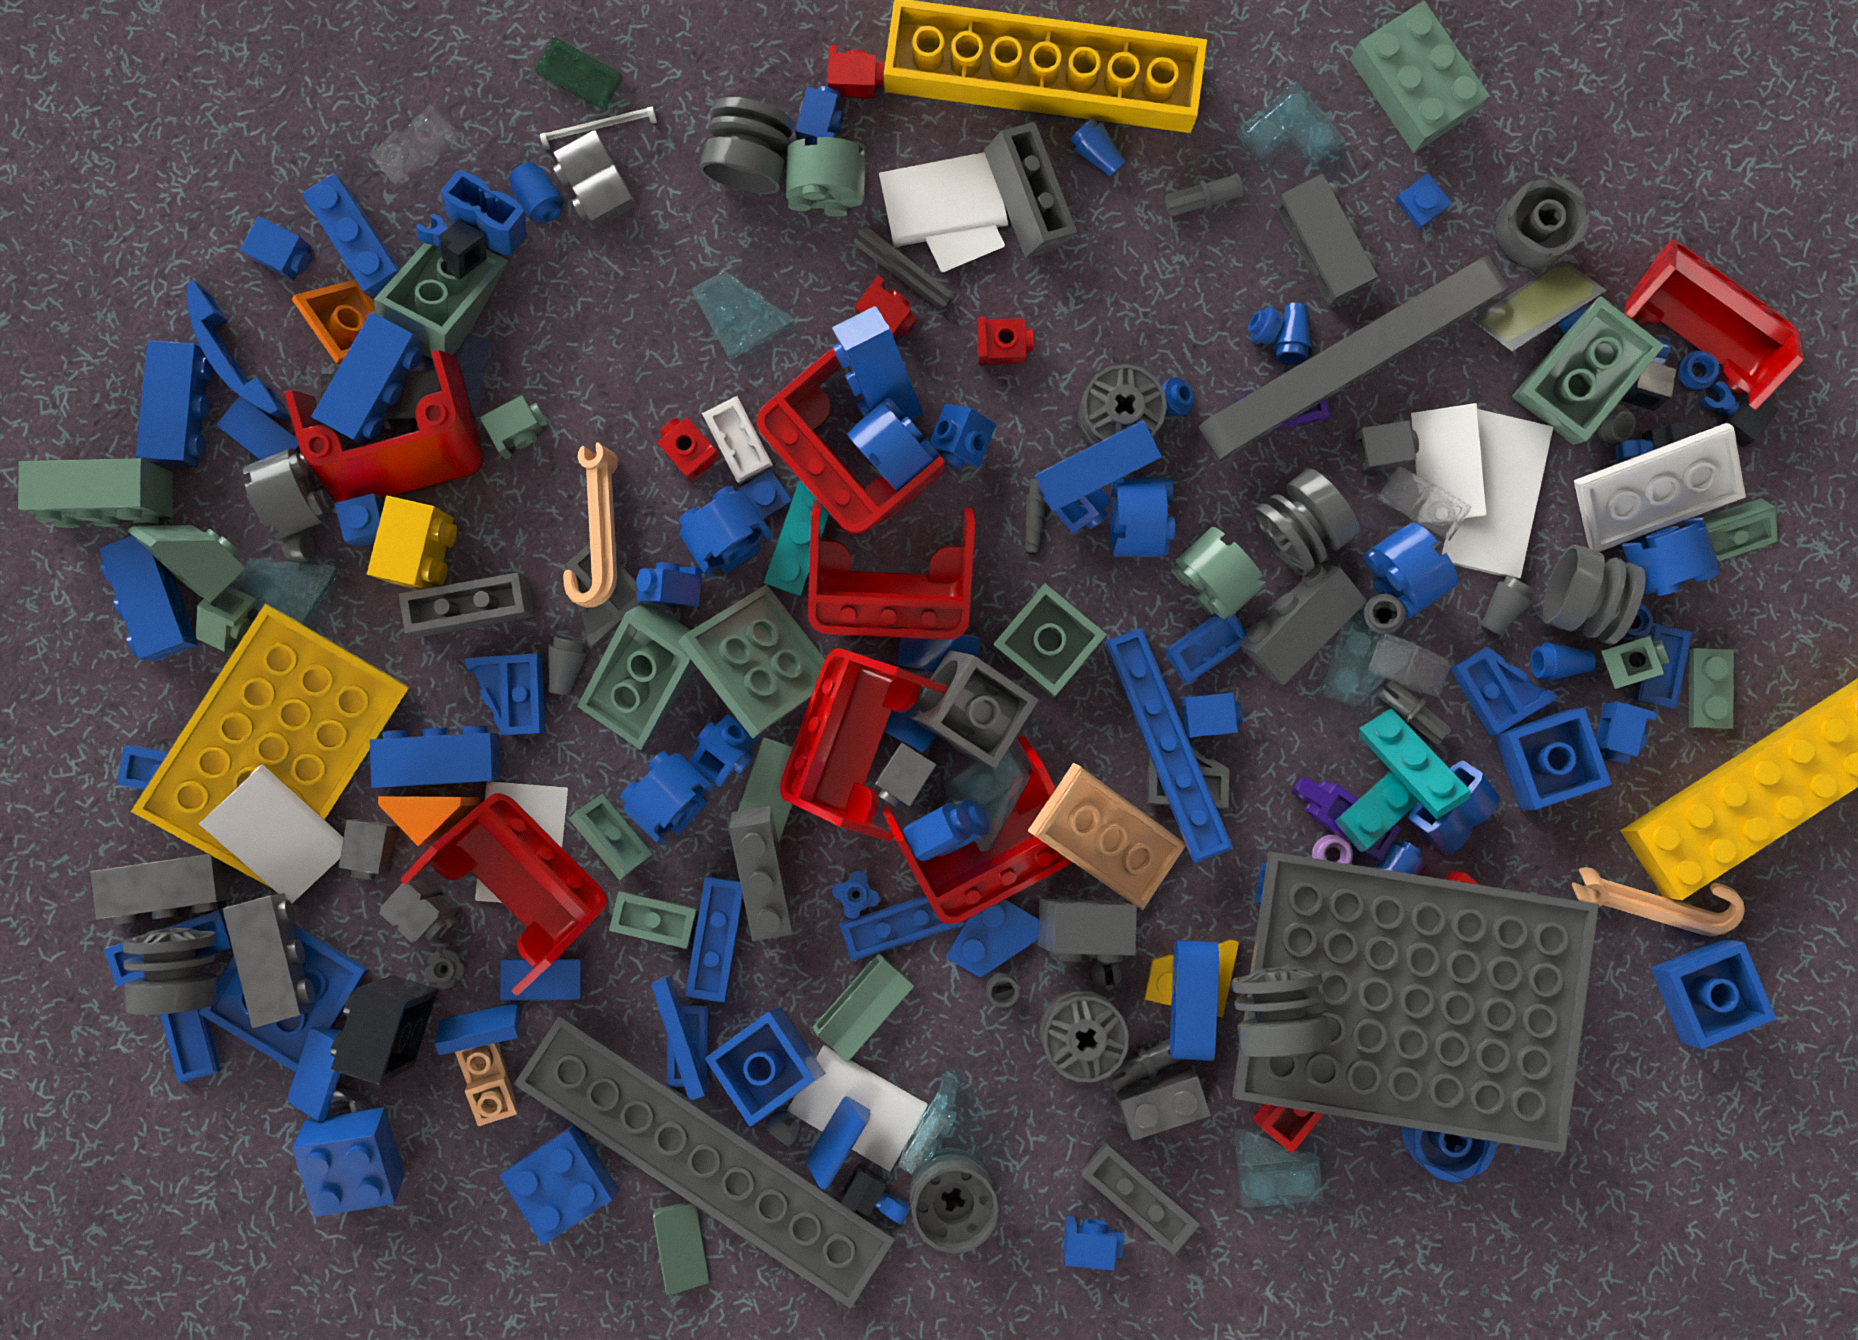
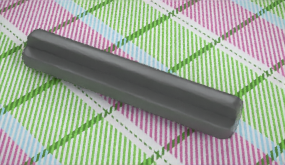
M863 227L855 236L853 242L857 247L937 309L944 310L951 303L954 295L950 290L870 228Z

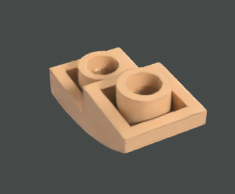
M499 1042L455 1052L467 1083L465 1094L477 1125L482 1126L516 1115L518 1112L516 1100Z

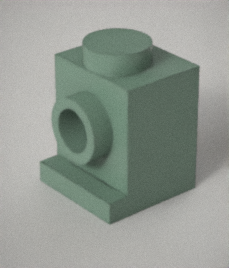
M523 395L480 417L498 452L505 459L512 456L510 448L515 446L516 449H521L537 440L536 434L543 431L542 426L548 424L538 404L529 405Z
M227 586L211 602L203 599L197 605L196 639L224 652L228 648L234 647L237 644V640H241L250 628L251 620L248 619V612L256 605L257 599L230 586Z
M1651 634L1602 650L1615 689L1664 674L1662 665L1670 663L1663 641L1654 642ZM1634 652H1641L1645 655L1646 662L1639 667L1633 666L1629 660L1630 655Z

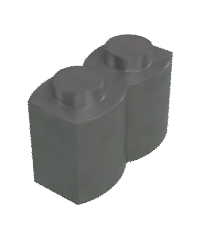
M595 130L554 152L559 163L553 166L565 188L569 185L573 187L577 198L571 201L583 222L590 219L597 228L637 206Z

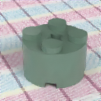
M817 137V145L805 146V139L789 144L787 147L786 168L788 208L795 211L824 208V214L827 216H846L848 208L861 205L865 199V150L859 153V145L857 143L833 137Z
M1211 527L1175 560L1176 565L1171 571L1183 585L1188 586L1191 584L1200 593L1195 599L1208 614L1213 615L1216 613L1222 619L1226 617L1231 618L1266 586V582L1259 580L1263 575L1244 550L1235 542L1231 545L1223 543L1220 539L1225 533L1216 527Z

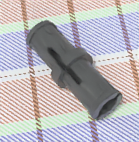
M1170 1039L1150 1049L1145 1050L1142 1047L1136 1050L1137 1055L1123 1060L1122 1065L1109 1078L1122 1072L1126 1073V1075L1111 1081L1117 1092L1119 1089L1146 1076L1152 1079L1157 1076V1071L1184 1059H1171V1055L1168 1053L1170 1050Z

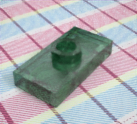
M554 36L534 69L537 75L603 111L623 79L619 71Z

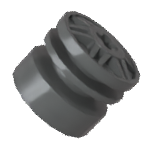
M742 97L717 99L712 109L713 119L709 122L708 126L710 134L715 138L708 139L704 144L699 165L701 173L708 179L725 187L764 195L776 193L780 190L785 169L784 159L779 155L787 152V147L790 144L788 138L792 136L794 129L793 120L785 112L760 101Z
M1129 364L1109 366L1096 374L1086 387L1077 416L1080 434L1090 447L1144 420L1154 438L1165 418L1167 409L1165 392L1156 377L1142 367ZM1126 402L1130 404L1131 408L1128 413L1124 411L1118 414L1115 411L1118 404L1121 406Z
M1314 469L1305 470L1287 484L1285 489L1288 499L1282 495L1274 494L1268 501L1269 505L1261 504L1253 512L1255 523L1272 551L1290 569L1302 576H1306L1314 569V563L1321 564L1326 560L1327 553L1324 545L1338 551L1360 533L1359 522L1345 498L1328 479Z
M1577 544L1571 545L1561 555L1552 571L1542 603V620L1546 624L1570 632L1577 630L1581 626L1582 634L1585 637L1591 639L1597 637L1603 643L1609 645L1616 644L1625 636L1640 608L1645 590V570L1631 562L1625 564L1624 561L1616 557L1609 559L1605 563L1604 555L1600 552Z
M170 928L149 931L146 934L123 940L124 953L143 954V956L125 960L124 969L144 972V977L124 984L126 1013L134 1015L169 1014L203 1009L217 1004L218 988L216 974L197 972L198 966L215 961L216 953L196 951V949L216 944L215 933L211 931H197L190 928Z
M1277 967L1258 970L1250 975L1232 980L1233 992L1253 994V996L1235 1001V1009L1255 1012L1256 1018L1243 1021L1237 1025L1240 1050L1243 1055L1254 1057L1290 1056L1320 1051L1330 1047L1331 1041L1327 1016L1307 1013V1007L1324 1002L1325 995L1319 991H1304L1306 988L1319 986L1323 983L1321 971L1303 970L1296 967Z
M1072 989L1057 995L1046 1006L1040 1020L1039 1038L1049 1063L1062 1076L1076 1082H1097L1109 1077L1122 1065L1128 1051L1129 1031L1123 1016L1105 996L1089 989ZM1090 1028V1034L1094 1041L1091 1044L1083 1042L1081 1046H1078L1079 1040L1076 1037V1033L1079 1030L1086 1033Z
M956 1148L937 1150L921 1160L912 1174L909 1193L914 1226L922 1239L938 1251L953 1254L971 1251L985 1242L996 1226L999 1209L991 1175L982 1160L969 1151ZM954 1188H958L960 1197L953 1196L951 1201H946L945 1192L951 1193Z

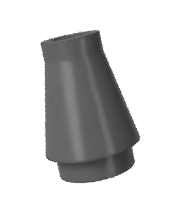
M1507 575L1503 583L1498 581L1480 625L1501 636L1504 630L1533 603L1530 599L1535 591L1521 581Z
M1380 594L1368 601L1364 609V618L1367 625L1373 631L1388 634L1396 631L1403 624L1405 608L1397 597L1390 594ZM1380 611H1385L1390 615L1391 619H1389L1388 623H1380L1379 618H1376V614Z
M555 635L553 644H548L549 692L571 695L573 685L588 653L584 650L586 641Z

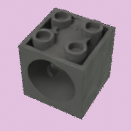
M948 650L930 679L946 685L945 694L925 687L907 715V718L969 759L996 769L1039 699L976 656Z

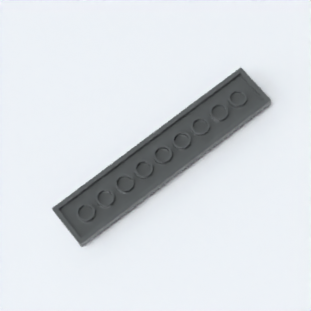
M563 1014L558 1016L514 1083V1085L850 1309L895 1241L894 1234L856 1210L854 1212L843 1206L841 1199L826 1189L823 1190L817 1183L691 1099H688V1097L673 1087L667 1086V1083Z

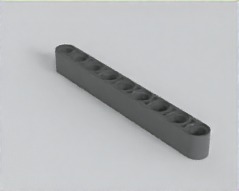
M1486 255L1213 415L1198 428L1218 460L1222 461L1488 304L1487 301L1489 299L1495 300L1511 287L1490 255Z

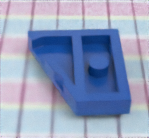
M1489 647L1477 651L1450 668L1490 737L1498 735L1557 699L1555 693L1549 689L1542 690L1527 679L1529 675L1516 666L1508 665L1503 657Z
M542 654L465 658V665L469 671H473L482 689L479 692L485 704L492 709L493 719L501 735L545 733Z
M1004 899L968 918L945 957L981 978L1039 939V919Z

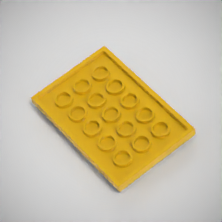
M266 603L131 812L269 886L199 823L248 779L251 773L261 764L325 820L368 753L370 740L377 739L409 686Z

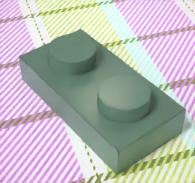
M1689 649V728L1733 729L1734 650Z
M603 793L577 810L569 818L619 881L653 855Z
M618 891L609 931L687 949L690 945L698 908Z

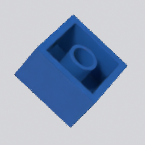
M1585 707L1565 710L1505 730L1494 736L1520 810H1537L1612 785Z
M1723 938L1650 968L1679 1039L1683 1044L1704 1049L1777 1019L1745 942Z
M782 1007L767 1012L704 1058L749 1127L766 1118L826 1074Z
M385 1107L328 1116L324 1119V1122L316 1121L315 1119L304 1121L292 1151L313 1217L395 1204L404 1179V1173Z
M574 1124L509 1166L499 1175L542 1246L613 1200L620 1191L582 1129Z

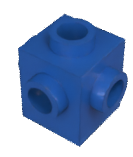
M945 404L929 443L944 459L945 465L955 469H961L963 465L979 468L997 424L972 408Z
M727 714L717 725L710 722L702 730L696 739L700 744L689 763L713 783L721 787L734 771L741 775L755 757L750 751L758 737L756 736L752 739L745 728Z

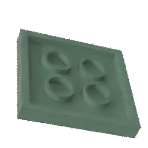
M767 584L684 634L678 641L752 739L811 698L825 660Z

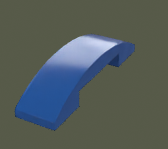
M195 280L187 283V304L191 324L203 353L217 374L238 395L268 414L283 421L291 417L268 383L258 377L248 381L215 329L228 322L209 291Z

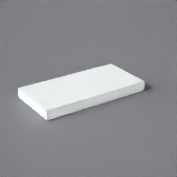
M1477 409L1487 516L1449 520L1442 555L1447 553L1453 565L1503 577L1509 575L1515 579H1520L1553 426Z
M1728 423L1574 480L1587 543L1590 549L1598 552L1746 497L1734 427Z

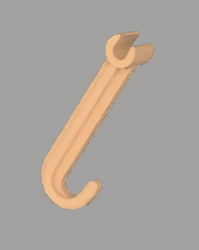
M598 442L596 443L597 454L584 446H581L578 451L579 463L586 468L592 586L588 592L581 593L578 588L575 572L566 570L563 574L566 594L572 602L583 607H596L603 604L611 597L617 582L611 475L618 466V458L614 452Z
M1588 867L1579 869V873L1586 886L1574 882L1571 884L1579 901L1599 904V907L1602 905L1707 936L1723 935L1735 929L1742 921L1745 912L1744 902L1734 889L1720 883H1713L1710 889L1714 895L1730 902L1729 908L1722 913H1715L1602 879L1596 870Z

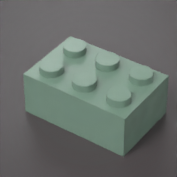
M1425 0L1359 41L1349 58L1413 153L1476 114L1490 97Z
M141 458L19 461L18 510L34 514L36 521L54 522V526L63 528H78L81 525V521H94L95 526L102 527L120 526V520H133L134 525L140 526L159 525V519L173 518V472Z

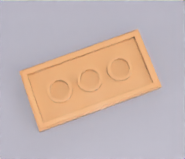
M1075 763L1072 764L1028 830V832L1129 902L1137 905L1141 910H1144L1186 847L1182 840Z

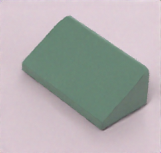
M1762 498L1703 517L1718 562L1778 542L1776 507Z
M689 1202L657 1208L653 1213V1221L666 1295L676 1294L709 1283L697 1206Z

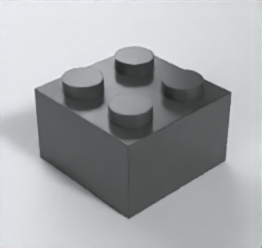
M1039 898L1038 947L1049 951V956L1058 957L1059 961L1081 962L1083 954H1089L1088 957L1098 958L1100 962H1123V955L1136 956L1137 905L1117 900Z

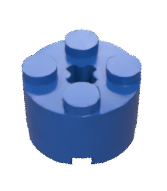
M888 396L857 423L847 435L898 492L936 460L940 454L926 439L922 443L918 442L923 437V434L907 416L900 422L899 418L904 413Z
M1121 477L1113 481L1110 497H1117V501L1113 502L1112 512H1109L1111 550H1114L1113 557H1162L1163 555H1168L1169 540H1173L1175 536L1174 515H1167V503H1171L1173 499L1172 479H1164L1163 477Z
M733 486L722 488L713 496L712 502L701 509L696 507L688 510L679 519V523L682 525L679 537L704 575L708 578L715 577L712 571L721 569L724 574L732 572L761 551L758 543L763 537H765L767 542L772 537V531L746 493L742 491L736 492Z
M1703 518L1684 520L1685 528L1679 529L1678 526L1671 527L1670 525L1630 540L1629 543L1622 544L1627 562L1637 564L1645 570L1646 581L1643 595L1654 592L1658 596L1670 594L1682 589L1680 582L1691 578L1698 582L1720 574L1718 569L1719 562Z
M1415 522L1402 527L1363 554L1366 565L1377 577V580L1373 582V587L1379 595L1390 594L1397 597L1402 602L1405 608V617L1411 619L1442 598L1458 584L1455 567L1447 553L1439 556L1432 547V545L1438 542L1427 529Z
M665 751L659 753L648 765L650 772L640 782H632L620 795V799L625 803L623 811L658 845L668 842L664 835L671 830L676 835L681 833L707 805L708 802L703 798L706 791H709L711 794L715 791V786L680 753L668 755Z
M1402 1126L1403 1144L1409 1155L1428 1172L1445 1181L1460 1182L1475 1174L1479 1175L1488 1168L1496 1152L1497 1142L1458 1135H1453L1451 1139L1444 1138L1445 1133Z

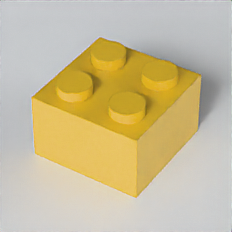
M386 495L367 575L391 584L418 590L434 588L437 585L442 586L448 571L447 563L443 562L446 549L454 545L457 535V526L453 524L454 517L431 505Z

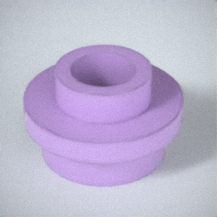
M1325 835L1317 840L1313 847L1312 858L1327 860L1325 856L1326 850L1329 847H1335L1339 852V857L1334 862L1352 863V847L1350 843L1338 835Z

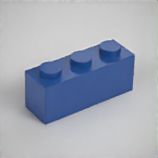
M333 173L301 194L363 292L374 301L375 297L400 271V267L350 188L336 173Z
M876 306L832 327L838 341L832 348L842 368L848 366L850 372L844 376L854 396L860 394L862 400L856 402L863 418L888 396L904 413L899 418L900 422L906 416L912 420L923 414L891 330Z
M370 312L311 417L363 446L368 445L369 441L374 440L381 432L384 424L382 418L388 407L394 405L399 400L403 391L402 382L409 370L412 371L418 366L423 355L422 347L424 343L413 333Z
M147 340L136 458H141L153 464L198 467V458L204 455L206 448L205 437L201 434L202 418H206L209 413V399L205 395L206 380H210L212 377L213 367L201 347L195 343Z
M133 536L99 548L103 559L100 562L101 571L106 580L112 584L116 595L113 599L114 607L118 615L125 620L129 631L127 643L132 653L138 656V659L155 662L198 645L174 576Z
M487 726L462 727L463 734L448 735L447 728L423 729V737H408V730L383 731V739L370 740L371 788L501 781L499 734L487 733Z

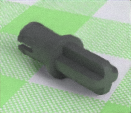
M1238 173L1207 183L1204 180H1199L1196 186L1166 194L1164 196L1165 209L1171 217L1204 208V211H1209L1212 205L1242 198L1244 194L1242 181Z
M1394 677L1388 681L1386 686L1397 694V698L1393 697L1384 688L1376 695L1377 698L1384 701L1404 718L1403 721L1405 723H1410L1434 745L1441 744L1451 733V727L1424 705L1425 699L1418 700L1398 683Z

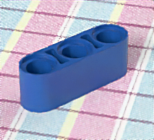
M1175 941L1170 1024L1171 1059L1214 1060L1219 978V947L1217 942Z

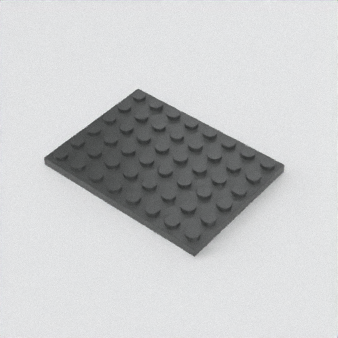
M1268 851L1250 974L1258 970L1277 967H1296L1303 970L1321 971L1323 983L1319 986L1306 988L1304 991L1324 993V1002L1307 1007V1013L1327 1016L1331 1045L1329 1048L1311 1053L1275 1057L1246 1056L1241 1053L1239 1047L1232 1097L1238 1100L1565 1153L1599 904ZM1245 1011L1243 1021L1256 1018L1255 1012Z

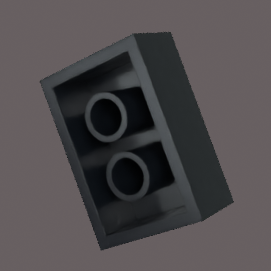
M395 975L357 987L356 991L350 993L344 1006L343 1014L348 1017L343 1032H338L331 1046L330 1055L334 1057L331 1070L379 1085L413 1067L439 989Z

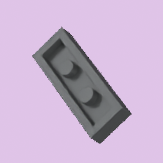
M1107 1142L1101 1146L1080 1172L1082 1177L1174 1256L1200 1226L1197 1219Z

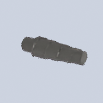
M1031 479L1029 494L1025 495V552L1038 553L1047 503L1043 499L1044 494L1037 480Z

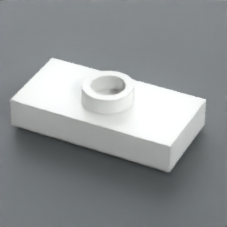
M737 396L702 413L739 485L773 468V464Z

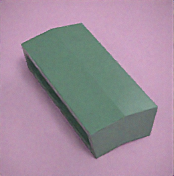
M763 737L738 811L771 805L779 842L792 803L782 798L780 783L793 747Z
M877 953L812 1028L821 1040L848 1062L912 990L915 984L882 954Z

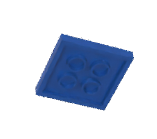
M293 923L295 937L301 941L305 951V961L302 963L305 977L312 982L315 991V1001L312 1003L313 1011L252 1028L235 957L233 956L217 982L218 1003L201 1009L199 1014L296 1072L310 1028L322 1027L333 1029L343 1014L348 996L360 986L369 969Z

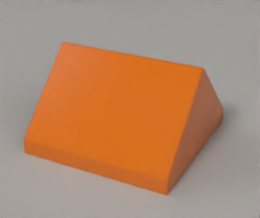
M356 279L295 294L292 298L294 304L339 366L370 312L375 313L374 301L363 292Z
M378 796V805L417 846H427L434 844L479 806L480 797Z

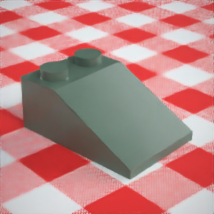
M424 243L375 297V314L413 333L424 343L422 347L423 355L433 359L431 351L439 349L453 356L466 341L507 266L508 260L486 249L487 259L459 280L448 273L447 262L442 259L441 246Z
M1600 296L1538 363L1512 395V398L1544 423L1553 426V430L1571 444L1586 442L1665 345Z
M643 602L627 611L577 707L638 749L642 750L645 748L698 669L678 643L683 635L691 630L650 603Z

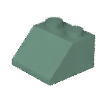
M193 525L132 526L128 530L141 545L185 586L209 602L217 597L246 569L236 559L240 554L239 550L223 536L220 538L211 529L204 533Z

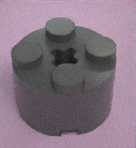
M1547 177L1546 179L1533 180L1526 183L1503 206L1498 215L1495 234L1497 244L1512 261L1522 266L1544 268L1555 263L1575 247L1587 232L1590 220L1589 214L1586 212L1584 204L1586 199L1583 193L1573 183L1560 177Z
M292 448L243 467V475L250 473L252 482L245 484L252 506L265 527L273 524L278 532L272 534V536L277 540L284 539L325 522L326 513L333 510V505L325 489L318 490L312 476L315 473L302 454H298Z

